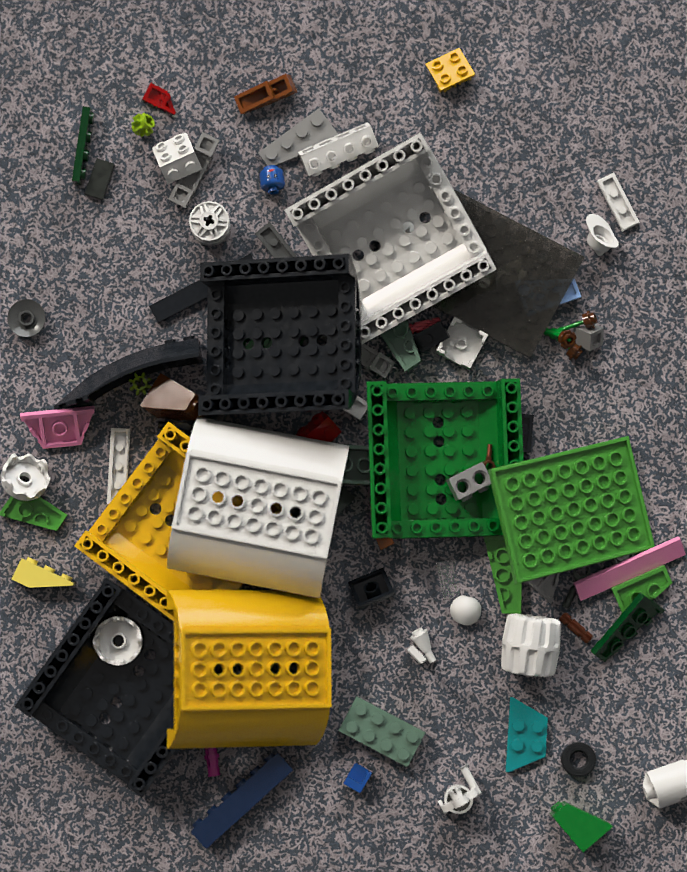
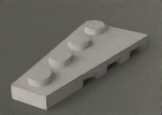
M318 108L258 152V154L267 166H278L299 157V151L339 134Z

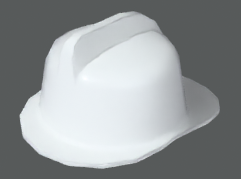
M589 214L586 217L589 229L588 245L598 256H602L610 248H617L618 241L609 224L599 215Z

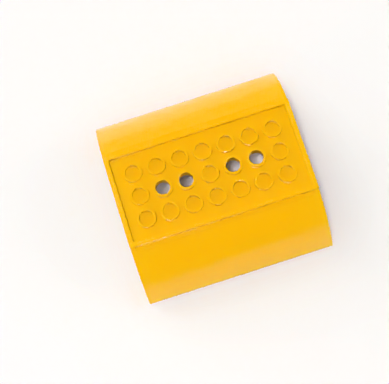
M168 421L158 434V440L90 530L85 531L74 546L174 621V610H167V590H239L244 583L167 569L172 526L166 524V518L175 513L186 453L190 442L189 436ZM215 492L213 494L214 502L220 503L223 501L224 495L222 492ZM239 495L234 496L232 504L235 507L241 506L243 498ZM278 503L272 504L271 512L273 514L281 513L282 506ZM153 504L161 506V512L157 515L152 514L150 511Z
M167 590V610H174V729H167V749L317 745L326 730L330 708L332 707L331 629L321 597L315 598L279 590ZM237 663L241 666V672L238 675L233 672V666ZM273 663L279 666V671L276 674H273L270 670ZM292 663L297 665V672L295 674L289 671V666ZM216 664H220L223 668L220 675H216L214 672Z

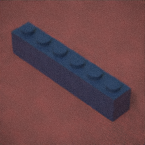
M272 752L264 759L266 763L261 768L257 765L250 772L252 776L247 781L243 778L235 785L237 790L232 794L230 792L226 793L221 798L223 802L218 807L214 804L206 812L208 816L205 819L199 818L192 824L193 829L191 833L205 849L294 770L279 752L276 754Z

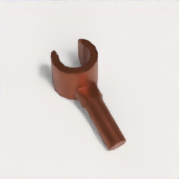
M488 444L486 460L483 461L485 467L487 463L491 464L490 469L495 468L491 457L492 444Z

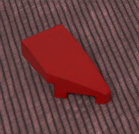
M150 83L142 101L171 115H175L176 112L170 93Z

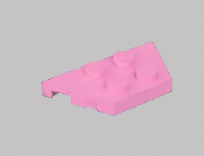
M86 406L20 413V419L26 423L29 431L38 439V443L43 449L82 445L95 407Z

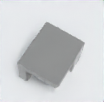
M584 324L574 327L573 332L577 337L575 340L577 345H582V348L588 351L603 345L604 328L595 325L594 329L592 327L587 329Z

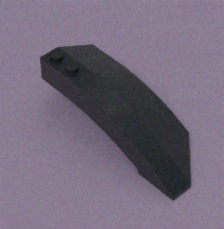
M194 336L184 337L183 341L176 342V339L164 341L165 344L127 355L87 377L54 406V410L92 406L94 401L129 382V379L134 380L136 378L134 373L142 376L143 372L147 375L165 369L203 363L200 341L198 338L195 339Z

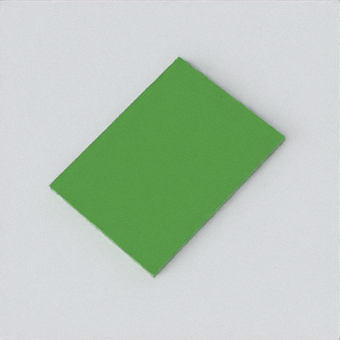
M629 436L488 469L515 584L643 552L655 547Z

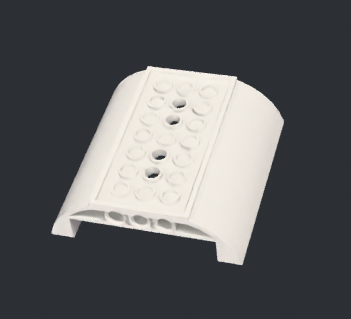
M421 133L285 209L294 227H297L313 256L350 254L356 270L360 300L362 301L361 345L497 270L477 230ZM423 212H428L431 216L430 221L427 223L420 221L419 216ZM407 221L412 222L414 225V229L411 232L403 230V224ZM377 240L380 243L381 247L378 251L370 249L369 244L371 241ZM355 250H361L364 253L362 260L354 259L353 252Z
M198 416L186 453L170 535L167 569L320 598L350 446ZM215 492L223 493L224 499L222 502L216 503L213 501V494ZM237 495L243 498V504L239 507H235L232 504L233 497ZM279 503L282 506L281 513L273 514L271 512L272 504ZM293 507H299L302 512L301 516L298 518L291 517L290 510Z

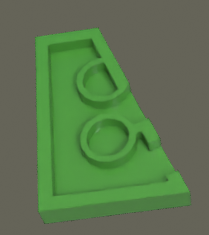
M11 496L0 511V516L55 531L59 530L68 516L42 497L23 501Z
M661 565L616 585L611 590L622 613L640 592L653 600L670 586L672 581L665 565Z

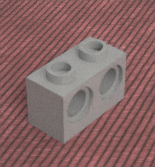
M483 462L446 480L455 500L461 499L462 502L472 498L471 493L477 490L479 493L490 489L488 485L491 484L489 473ZM475 474H480L483 477L481 484L475 482ZM459 482L464 483L466 486L464 493L459 492L457 489Z

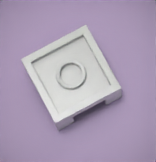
M454 317L447 330L450 338L440 342L436 353L470 370L488 334L482 331L478 332L463 324L462 320Z

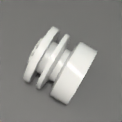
M212 201L202 202L195 206L190 213V229L197 241L203 245L214 246L226 240L230 233L231 224L228 213L223 206ZM212 218L214 224L207 226L206 220L209 221Z

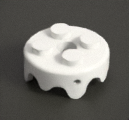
M15 453L12 454L1 472L2 487L10 496L18 500L30 501L39 498L44 494L50 482L46 460H38L32 454H26L21 457H17ZM26 476L29 481L23 482L20 477Z
M119 616L103 621L97 627L93 638V646L98 656L103 661L112 665H123L133 661L140 653L143 645L142 632L137 624L129 618ZM116 635H121L124 638L122 646L114 645L113 639Z

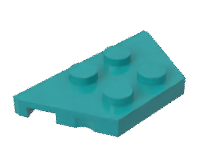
M510 697L505 772L513 771L546 757L548 717L514 697Z

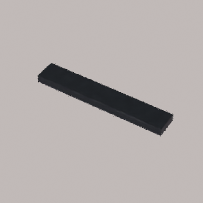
M248 254L239 260H251L253 257L251 254ZM198 280L150 305L149 307L157 323L159 324L207 299L208 286Z

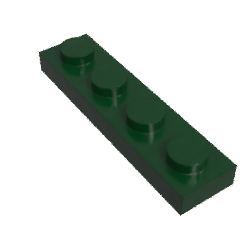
M85 106L82 108L72 182L77 185H82V180L86 179L87 169H84V164L89 160L87 144L91 143L92 132H89L90 124L93 125L95 113H92L90 107Z

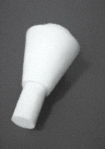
M418 628L413 631L410 639L425 654L429 663L436 661L431 650L428 630Z

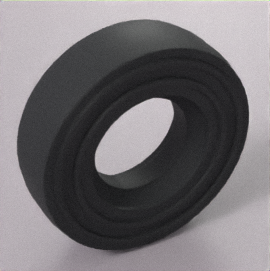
M574 742L563 750L561 763L564 770L571 776L584 777L594 770L596 755L589 745L582 742ZM576 752H582L586 756V763L582 767H575L571 762V757Z

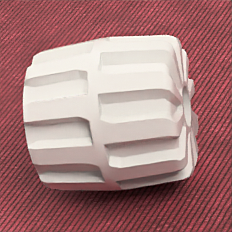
M519 613L509 614L502 638V669L507 672L528 676H553L560 652L561 622L545 616Z

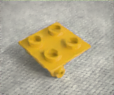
M460 48L426 63L429 72L437 83L439 92L445 93L452 86L455 88L456 84L461 85V82L472 80L471 78L475 75Z

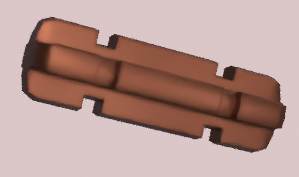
M563 613L559 618L564 625L566 624L585 643H588L593 638V635L585 631V628L575 619L572 620L568 613Z

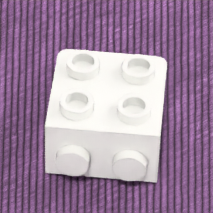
M187 133L178 134L174 138L160 142L152 148L167 184L202 170Z

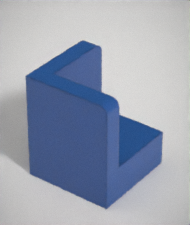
M354 763L343 784L361 793L372 772Z

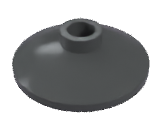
M23 299L11 306L7 315V321L10 329L16 335L32 337L43 329L46 315L39 303L34 300ZM26 316L31 317V320L28 323L24 321V318Z

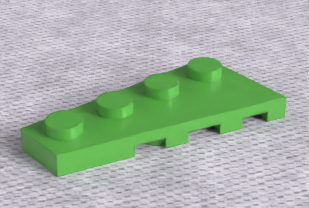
M484 536L502 614H522V583H514L504 536Z

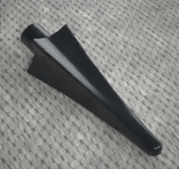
M167 418L166 422L158 421V429H163L168 421L181 431H193L194 427L193 424Z

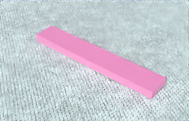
M679 537L673 538L574 582L580 601L585 600L686 555L681 539Z

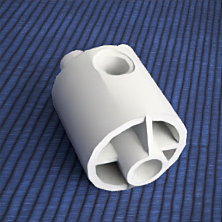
M680 760L645 773L643 782L644 794L647 800L657 806L658 809L687 799V760Z

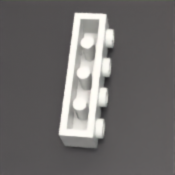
M367 122L303 149L298 154L308 176L312 175L314 177L322 174V170L327 168H337L343 161L347 160V162L357 159V155L372 153L379 145L371 125Z

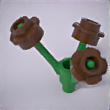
M587 311V313L582 314L583 320L559 328H546L544 335L550 336L551 339L558 341L562 348L568 349L565 355L569 357V360H577L583 352L580 350L582 345L576 344V334L569 329L583 324L587 329L591 327L594 329V324L598 323L594 312Z

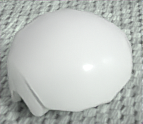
M461 595L453 600L450 606V615L457 623L472 625L478 621L481 615V604L473 597Z

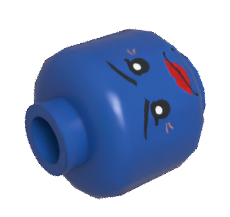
M268 165L260 172V186L263 191L268 192L270 195H275L285 187L284 172L278 166Z

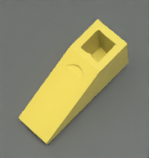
M30 557L27 560L21 558L12 577V580L29 588L75 586L76 584L72 582V577L63 573L59 576L54 573L55 569L47 565L42 568L37 565L38 561Z

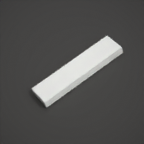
M111 428L107 504L112 501L128 480L130 429Z

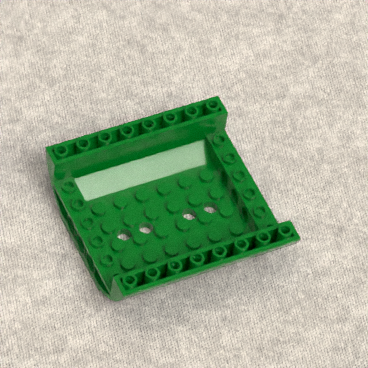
M520 378L500 379L489 382L386 384V381H367L372 538L418 539L503 535L491 484L488 485L490 489L479 493L477 490L471 493L472 498L462 502L461 499L455 500L446 480L485 461L488 444H492L491 457L495 468L524 461ZM438 417L442 420L441 428H436L433 425L434 418ZM437 436L443 439L441 447L434 445L433 440ZM490 463L486 464V469L488 471V469H490L491 467ZM475 474L474 480L477 484H481L483 477L480 474ZM437 475H442L445 478V482L441 486L435 482ZM459 482L457 489L459 492L464 493L466 486L464 483ZM438 494L445 496L446 500L443 505L436 502Z

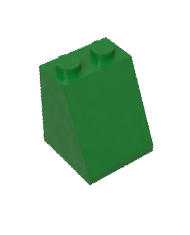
M558 801L550 808L552 811L549 814L582 852L586 851L613 827L606 820L565 801Z

